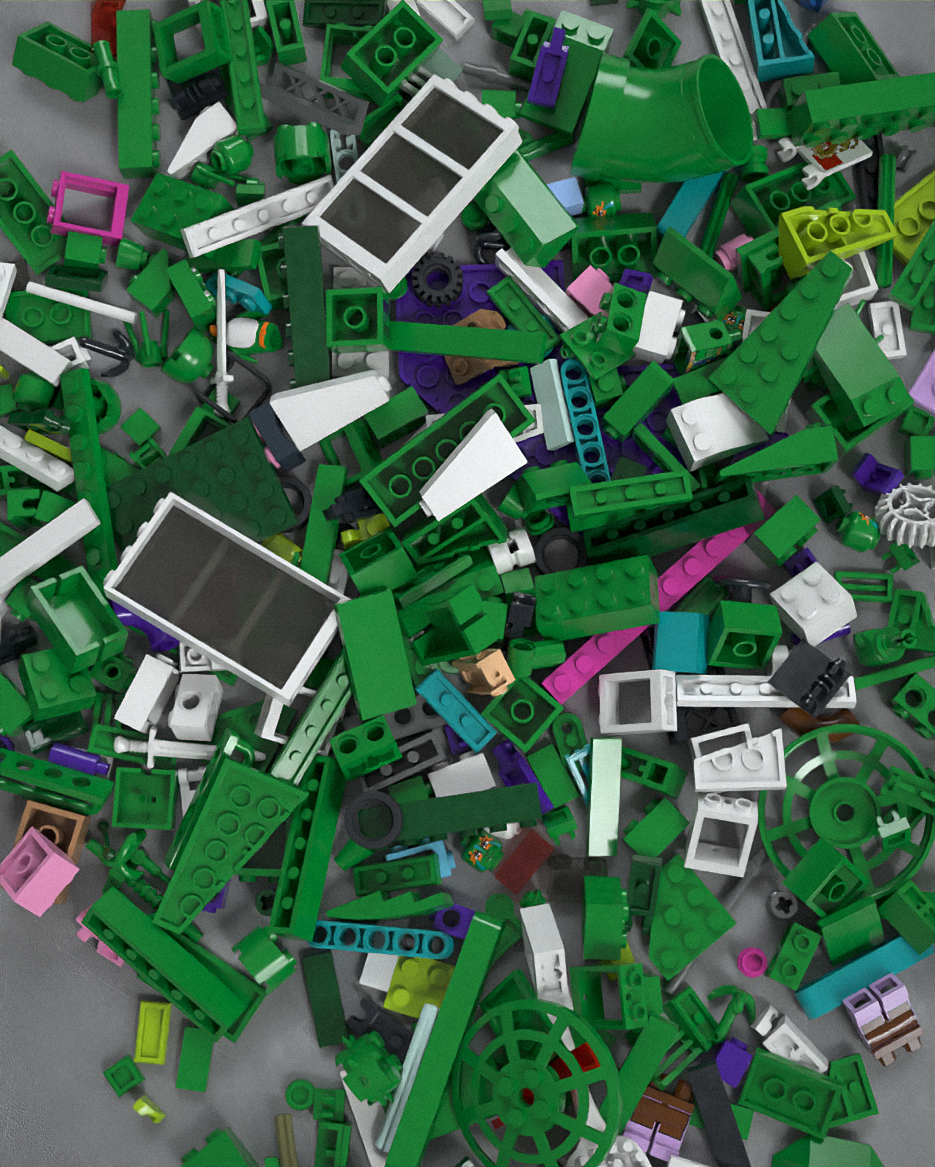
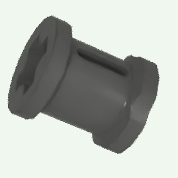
M773 892L769 895L766 902L767 911L770 915L777 918H790L797 911V900L789 892ZM778 898L787 900L788 904L784 906L785 912L776 909L775 905L779 904Z

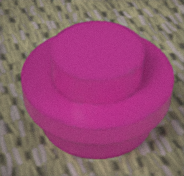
M745 948L738 955V969L747 977H759L767 968V957L758 948Z

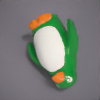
M247 310L231 321L226 322V348L245 362L257 364L258 360L249 355L275 352L282 348L283 341L277 325L259 320L269 316V312L267 315H264L258 311L250 312ZM216 323L209 327L210 338L215 344H217Z

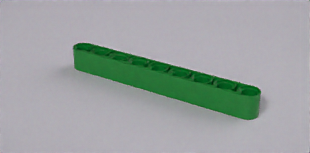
M478 910L473 916L384 1167H420L452 1079L453 1064L455 1063L458 1048L470 1028L504 932L505 920Z

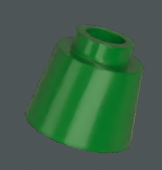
M123 237L117 254L116 268L138 271L141 267L146 268L150 252L145 250L144 245Z
M513 484L496 511L516 520L520 517L525 520L528 514L524 512L518 487Z

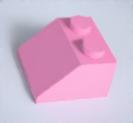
M31 827L0 864V884L14 902L41 917L52 906L56 897L65 886L73 880L79 868L67 854L37 829Z

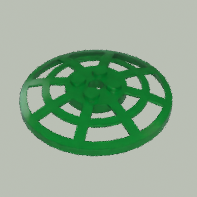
M835 724L819 727L801 735L783 749L784 760L795 749L815 738L820 755L805 763L795 773L793 778L786 775L787 789L782 804L783 825L767 830L765 803L768 790H759L757 824L760 839L768 857L776 869L786 878L790 870L783 864L775 852L771 841L787 836L795 851L804 858L808 851L803 847L796 833L812 828L819 838H823L831 846L849 849L854 866L870 880L863 889V892H860L851 904L868 896H871L873 900H877L893 893L918 872L928 857L935 839V816L926 813V822L920 845L907 841L884 851L882 850L870 860L865 861L861 845L869 841L873 835L878 837L875 834L877 831L876 817H881V807L896 803L900 819L904 817L907 819V805L884 794L876 796L866 782L874 769L886 778L889 769L879 760L888 746L895 750L909 764L916 776L930 781L926 770L918 758L904 744L889 734L871 727L856 724ZM833 733H855L869 736L877 741L868 755L855 751H832L828 735ZM850 759L862 762L863 764L855 778L839 777L834 760ZM823 764L827 781L818 786L816 790L801 783V780L812 769ZM794 793L809 800L808 817L792 821L791 805ZM842 804H848L852 809V816L846 821L839 820L836 814L838 807ZM896 848L913 856L909 864L896 877L875 888L869 870L885 862L894 853Z
M519 999L503 1003L486 1012L468 1030L458 1048L455 1063L453 1064L451 1081L452 1101L463 1137L484 1166L508 1167L510 1158L526 1164L544 1163L545 1167H559L556 1159L568 1153L576 1145L580 1137L598 1145L595 1153L582 1167H599L607 1158L616 1141L621 1125L623 1102L622 1087L616 1064L610 1050L597 1031L573 1010L556 1002L543 999ZM536 1010L553 1015L557 1019L549 1034L532 1029L515 1030L512 1011ZM500 1015L503 1034L490 1042L480 1056H478L468 1047L471 1039L482 1026ZM568 1025L574 1028L589 1044L601 1067L586 1072L582 1071L574 1055L560 1042ZM517 1040H532L543 1045L536 1058H521ZM505 1044L509 1063L498 1072L486 1062L495 1050ZM554 1051L570 1069L571 1077L560 1079L557 1072L548 1064ZM463 1060L474 1069L471 1081V1101L473 1107L465 1110L462 1107L460 1094V1076ZM481 1075L494 1084L493 1101L485 1104L480 1103L479 1086ZM601 1080H605L608 1093V1115L604 1133L586 1125L590 1106L587 1085ZM525 1088L530 1089L534 1094V1103L532 1105L528 1104L523 1097ZM577 1089L578 1114L576 1119L563 1113L565 1108V1092ZM498 1114L501 1121L507 1126L503 1141L493 1133L485 1117ZM477 1120L486 1138L499 1150L496 1164L480 1148L467 1122ZM558 1124L571 1133L560 1146L551 1150L544 1132ZM518 1134L533 1136L539 1154H526L514 1150Z

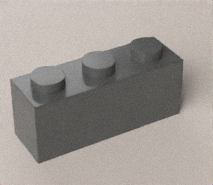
M432 731L398 747L402 758L358 777L357 779L363 792L382 791L389 786L446 761L447 757L435 732Z

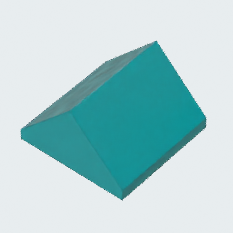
M660 611L661 623H656L654 630L652 670L661 669L679 673L707 674V644L710 616L701 613Z

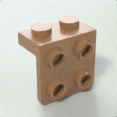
M480 309L452 326L505 330L506 324L503 317L497 311ZM444 356L454 382L458 385L469 382L495 366L510 368L518 363Z

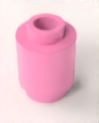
M741 234L719 246L718 251L714 252L716 262L727 271L738 269L736 248L754 239L751 236L747 237L745 234Z

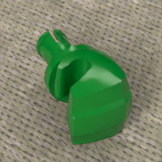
M891 626L854 633L853 644L857 660L861 665L868 667L897 661L903 656L905 649L913 648L916 645L917 639H908L916 636V634L911 629H905L900 632Z

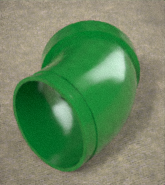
M604 52L601 53L569 175L596 182L600 176L635 183H671L704 178L729 170L733 166L743 165L749 160L753 149V128L749 108L735 75L721 58L713 54H706L697 60H692L678 66L648 69L629 66L630 59Z

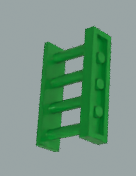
M688 469L569 487L571 503H566L572 533L591 530L659 506L692 501L693 497Z

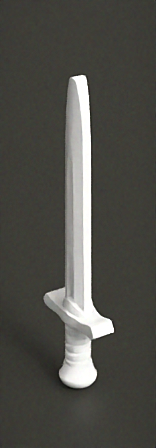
M218 269L217 372L215 378L211 377L210 383L217 384L216 404L230 413L231 410L227 403V384L233 382L234 378L233 375H228L226 371L224 270ZM215 409L213 410L216 416L224 417Z
M152 726L150 729L148 742L134 741L118 736L113 743V748L118 754L126 751L147 752V767L149 769L155 765L154 756L210 760L217 745L155 739L157 732L155 726ZM233 750L230 758L242 762L244 755L237 750ZM255 751V761L265 760L266 754Z

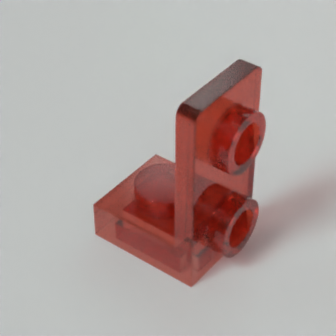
M92 0L90 4L92 53H94L92 45L97 41L105 40L110 44L112 56L117 58L116 11L123 9L126 0Z
M531 830L498 870L495 878L514 894H518L555 848Z

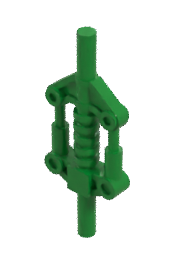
M92 838L85 847L99 858L98 853L101 850L100 847L103 846ZM143 849L136 850L126 862L127 867L136 870L141 865L152 876L158 877L167 886L171 881L162 872V868L153 862ZM109 867L111 870L108 872L107 882L102 888L103 895L113 886L122 893L120 889L126 882V886L132 887L133 892H138V896L141 899L144 897V901L147 904L151 903L153 909H158L163 895L157 894L159 891L153 890L151 884H146L144 878H125L118 873L116 868ZM156 912L148 914L152 921ZM192 923L183 930L196 943L204 936V933Z

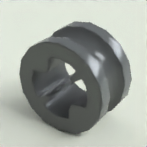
M904 145L896 159V168L900 167L902 172L905 173L917 150L910 151L908 146Z

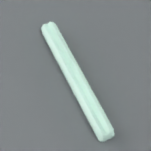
M426 1003L423 1006L403 1063V1069L400 1072L401 1084L394 1089L392 1095L394 1103L390 1102L375 1144L380 1151L389 1153L440 1011L435 1005Z

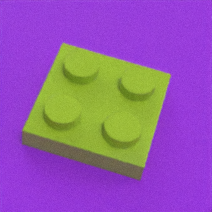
M399 956L383 1008L418 1019L426 1003L435 1005L440 1009L455 965L436 959Z

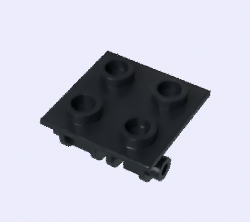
M219 67L180 84L166 79L172 94L169 104L172 109L178 110L182 121L202 111L205 107L213 105L229 96Z
M802 639L767 683L816 719L851 674L845 670L846 663L839 657L831 660Z

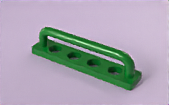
M228 727L224 729L164 858V863L170 870L175 871L226 756L230 758L233 750H237L244 755L243 764L250 767L254 765L256 758L255 750L248 742L239 739V734Z
M0 747V759L4 760L0 762V775L91 802V804L0 777V790L87 816L96 815L101 811L113 791V781ZM26 766L31 768V770H20L18 767ZM47 775H56V776H58V777H60V778H58V779H50V778H47L46 776H47ZM82 783L87 785V787L80 788L74 784Z

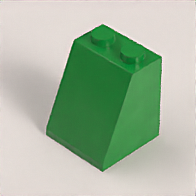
M218 1127L204 1139L207 1142L206 1146L200 1151H197L194 1147L180 1159L183 1162V1165L180 1167H260L230 1127H227L223 1132Z

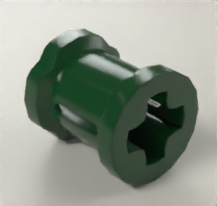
M266 889L257 895L255 906L261 915L271 916L273 908L267 910L264 908L266 906L264 898L275 896L277 890Z

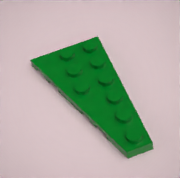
M831 250L708 378L716 388L772 438L780 418L785 413L789 405L788 402L812 358L822 332L825 331L829 318L853 273V269Z
M226 756L152 923L180 935L205 908L206 904L309 795V792Z

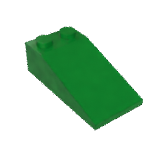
M562 10L555 27L566 30L563 46L569 47V56L555 110L528 104V92L519 117L572 136L589 97L601 53H608L614 29ZM553 31L548 42H551Z
M11 149L0 157V228L38 276L65 256L67 236L51 233L52 224L47 223L49 206L54 207V204ZM61 215V222L67 223V221Z
M804 161L745 185L730 204L748 234L753 239H756L778 228L779 215L783 212L804 206L814 207L815 210L835 199L843 207L854 201L857 197L840 171L826 176L816 187L807 190L801 182L802 179L807 178L802 169L809 165Z
M847 303L833 310L825 331L822 332L812 357L849 432H852L910 404L912 400L899 374L851 305Z
M822 423L805 426L804 430L720 470L712 482V488L750 476L753 483L827 473L838 461L833 427H823Z

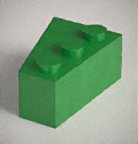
M480 493L440 521L433 514L423 518L405 530L401 543L416 563L422 565L452 557L456 553L467 550L475 551L486 545L507 542L509 530L482 493Z

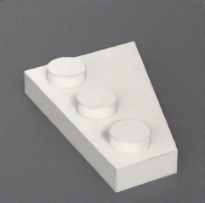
M781 728L765 736L747 740L740 745L694 759L692 763L695 792L782 790L787 787Z

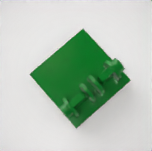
M602 312L595 314L559 335L564 342L560 349L561 356L565 359L576 357L594 380L636 356L633 350L629 355H625L596 345L598 333L595 332V325Z

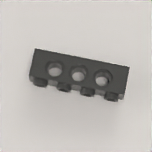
M416 691L414 692L417 705L404 708L411 713L409 723L400 725L395 721V715L399 710L384 714L396 742L448 726V724L438 714L428 716L423 712V706L426 701ZM357 709L347 712L348 717L342 719L345 731L364 724L370 719L359 720Z

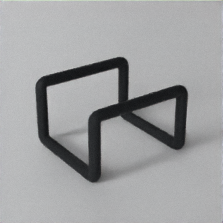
M227 351L226 355L229 360L226 365L227 373L236 361L265 383L266 389L244 416V418L250 417L248 413L262 404L271 392L272 385L268 377L233 352ZM211 384L204 394L199 391L195 392L199 403L203 404L205 402L233 422V424L238 422L236 417L208 398L217 384Z

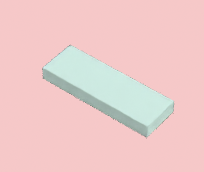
M548 359L543 364L530 368L537 404H541L543 431L547 450H556L574 442L557 359Z

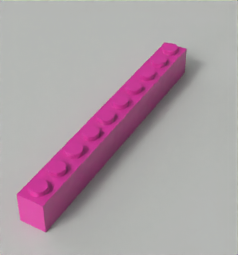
M758 490L757 493L765 519L699 541L658 578L661 612L668 610L777 512ZM650 625L594 635L540 683L539 686L559 704H563Z

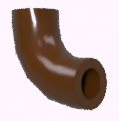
M790 707L778 716L783 724L798 737L819 727L835 724L860 725L848 708H838L830 714H819L815 719L800 707ZM855 733L829 734V742H839ZM816 738L810 740L811 742L817 743Z

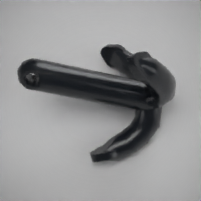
M493 224L481 227L474 234L475 245L473 254L478 264H489L483 255V249H503L508 251L511 248L506 240L501 239L502 235L494 231L496 227Z
M119 331L113 332L114 338L120 343L116 347L85 336L78 340V344L82 348L121 361L118 366L102 372L101 377L112 378L123 374L129 369L130 362L135 358L132 344Z

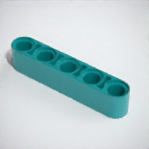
M726 171L704 178L685 181L659 222L657 237L663 239L666 230L671 226L686 238Z
M567 360L561 367L560 377L574 437L573 446L577 463L590 481L594 479L602 482L611 481L587 370L579 360ZM575 370L581 377L577 380H570L566 377L565 373ZM580 397L586 401V405L582 408H577L572 404L571 400ZM580 425H588L593 432L590 435H581L577 428ZM587 452H593L598 456L599 460L595 463H588L584 460L583 455Z
M320 920L316 922L312 942H307L315 948L429 959H446L454 950L452 937L444 932ZM323 926L327 931V937L320 943L316 938V933ZM353 929L356 933V940L349 946L345 941V934L348 930ZM381 931L385 935V944L381 948H377L374 944V936ZM408 934H411L415 939V945L410 951H406L403 947V939ZM437 937H441L445 944L444 950L439 954H436L432 949V942Z
M898 933L802 986L794 992V995L808 1020L816 1019L842 1005L843 999L863 988L869 990L868 985L891 972L896 975L935 953V947L932 944L919 955Z

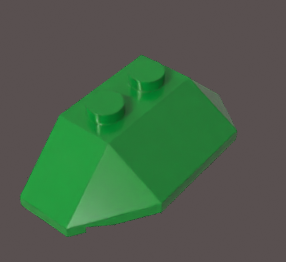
M808 1133L781 1151L779 1150L774 1153L771 1161V1167H884L869 1144L827 1135L822 1140Z

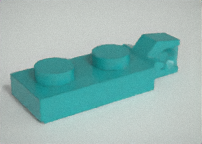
M212 272L204 284L207 290L216 297L218 274ZM225 274V299L232 304L237 302L250 312L258 311L267 315L272 309V305L258 287Z

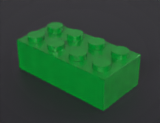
M649 555L535 576L536 627L544 640L559 639L563 641L661 623L658 576Z

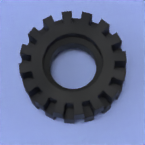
M440 252L439 256H434V253H430L429 258L422 257L421 263L417 262L414 266L415 271L412 272V284L416 297H419V301L422 304L426 302L427 307L432 308V305H436L437 309H442L441 305L444 304L446 307L451 306V301L456 302L458 295H461L463 291V271L460 269V264L458 261L454 262L452 256L448 255L446 258L444 253ZM435 271L445 273L449 278L448 285L442 290L430 288L427 284V278L431 273Z

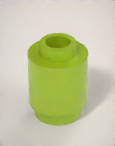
M276 534L264 540L261 544L262 547L289 563H292L294 553L299 552L297 568L300 567L303 550L283 534Z

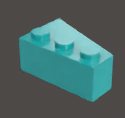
M746 0L745 10L758 82L813 74L815 56L804 43L803 36L800 30L796 29L790 13L783 1Z

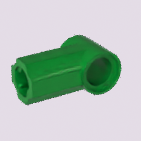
M516 638L510 641L507 664L513 676L527 677L532 674V669L558 666L565 662L566 653L563 643L559 639L532 642L528 639Z

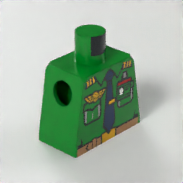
M720 320L680 328L671 358L680 376L729 356L731 349L738 347L743 342L742 334L738 329L728 332Z

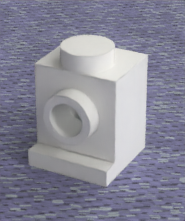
M75 337L50 347L69 360L75 359L71 361L73 365L68 372L79 368L90 369L87 363L88 360L92 359L89 351L80 347Z

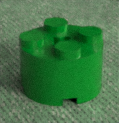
M311 122L307 125H281L277 128V134L273 138L275 173L278 178L282 179V176L289 178V183L305 184L320 178V175L325 172L327 175L330 174L329 137L322 130L321 124Z
M258 925L230 949L233 953L241 951L242 955L238 959L259 985L267 983L269 987L264 991L270 995L297 972L294 968L297 961L286 948L282 952L275 945L278 938L275 934L268 932L267 925L263 928Z

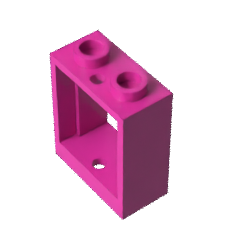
M61 171L59 179H53L51 196L56 197L54 207L49 206L47 223L52 224L51 233L68 237V231L99 236L103 237L102 244L118 247L123 235L129 185ZM65 188L113 198L109 232L61 222Z

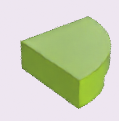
M146 1095L140 1097L132 1106L142 1117L145 1114L150 1117L153 1123H160L167 1115Z

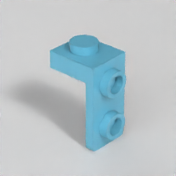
M429 838L419 840L420 846L408 849V846L400 847V845L390 848L391 854L385 855L386 861H391L433 850L434 854L439 856L441 878L451 876V869L456 868L452 850L446 852L444 841L430 842Z

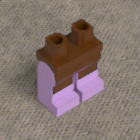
M892 972L868 985L872 994L866 988H863L842 1000L864 1046L885 1067L895 1062L897 1058L894 1053L895 1049L901 1046L907 1052L919 1049L921 1047L919 1036L924 1034L907 996L909 994L905 985ZM884 986H893L891 990L881 994L880 991ZM860 1000L867 1001L864 1005L856 1009L854 1008L856 1002Z
M663 1072L659 1078L664 1080L668 1074ZM679 1078L672 1093L667 1090L661 1091L650 1081L620 1136L631 1138L644 1153L648 1150L650 1155L668 1162L670 1155L678 1157L684 1133L695 1107L692 1102L694 1092L691 1083Z

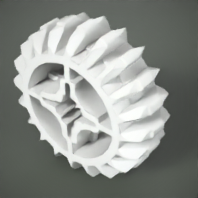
M908 482L906 486L899 484L896 489L893 488L892 493L881 494L878 505L875 508V521L879 524L880 534L887 535L888 541L896 540L898 546L904 543L909 548L912 545H916L922 549L926 544L934 547L935 490H933L932 485L924 487L921 483L919 485H912Z

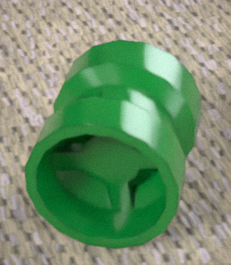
M753 145L749 160L741 168V179L743 181L755 182L769 176V167L765 164L768 159L767 147Z

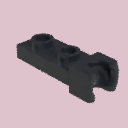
M514 592L504 638L509 639L508 648L502 647L501 649L506 662L510 641L522 638L524 626L530 627L536 597L533 595Z
M364 996L360 1001V1006L366 1010L367 1018L359 1019L351 1015L346 1020L347 1025L360 1035L370 1034L374 1030L378 1032L385 1043L383 1047L389 1055L395 1054L403 1065L414 1033L387 1014L368 997Z

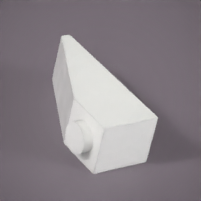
M220 102L205 107L200 115L196 117L167 170L170 177L181 181L193 173L198 163L203 162L206 164L211 160L210 153L213 151V146L217 141L232 135H239L237 124Z

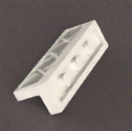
M512 248L506 252L500 249L495 254V266L506 277L509 275L531 303L544 316L550 319L561 333L589 318L541 268L525 266Z

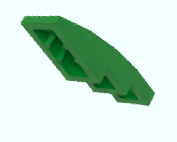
M379 890L328 910L326 914L329 918L362 922L395 921L434 913L453 907L454 904L451 895L443 892L421 899L419 893L412 891L391 898L390 893Z

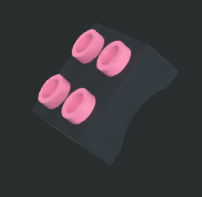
M268 401L248 413L253 420V425L262 444H267L264 448L270 461L274 463L276 468L281 466L286 472H289L306 462L301 451L296 448L292 441L285 437L283 424Z

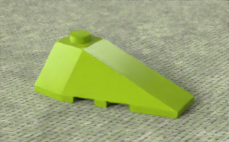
M804 206L779 215L778 255L783 257V265L790 279L807 275L830 250L844 260L894 239L898 234L886 210L855 209L852 212L838 211V208L831 207L827 210H814V207Z

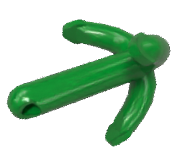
M141 829L136 833L127 835L126 840L117 851L115 857H112L110 860H106L102 856L105 848L100 847L101 850L98 855L101 863L107 867L116 868L120 875L128 879H138L145 875L144 871L127 867L126 862L147 836L146 831Z
M735 985L720 986L707 996L709 1001L725 995L732 996L713 1034L712 1040L715 1044L723 1043L737 1014L743 1011L744 1004L749 1023L755 1022V1000L750 993L739 989Z

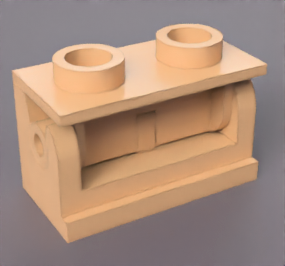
M485 648L476 655L458 658L452 662L453 666L458 668L464 681L472 685V687L466 690L467 693L479 694L480 696L492 695V697H495L507 691V685L515 681L500 649Z

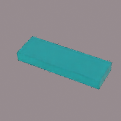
M437 668L414 689L474 753H478L498 733Z

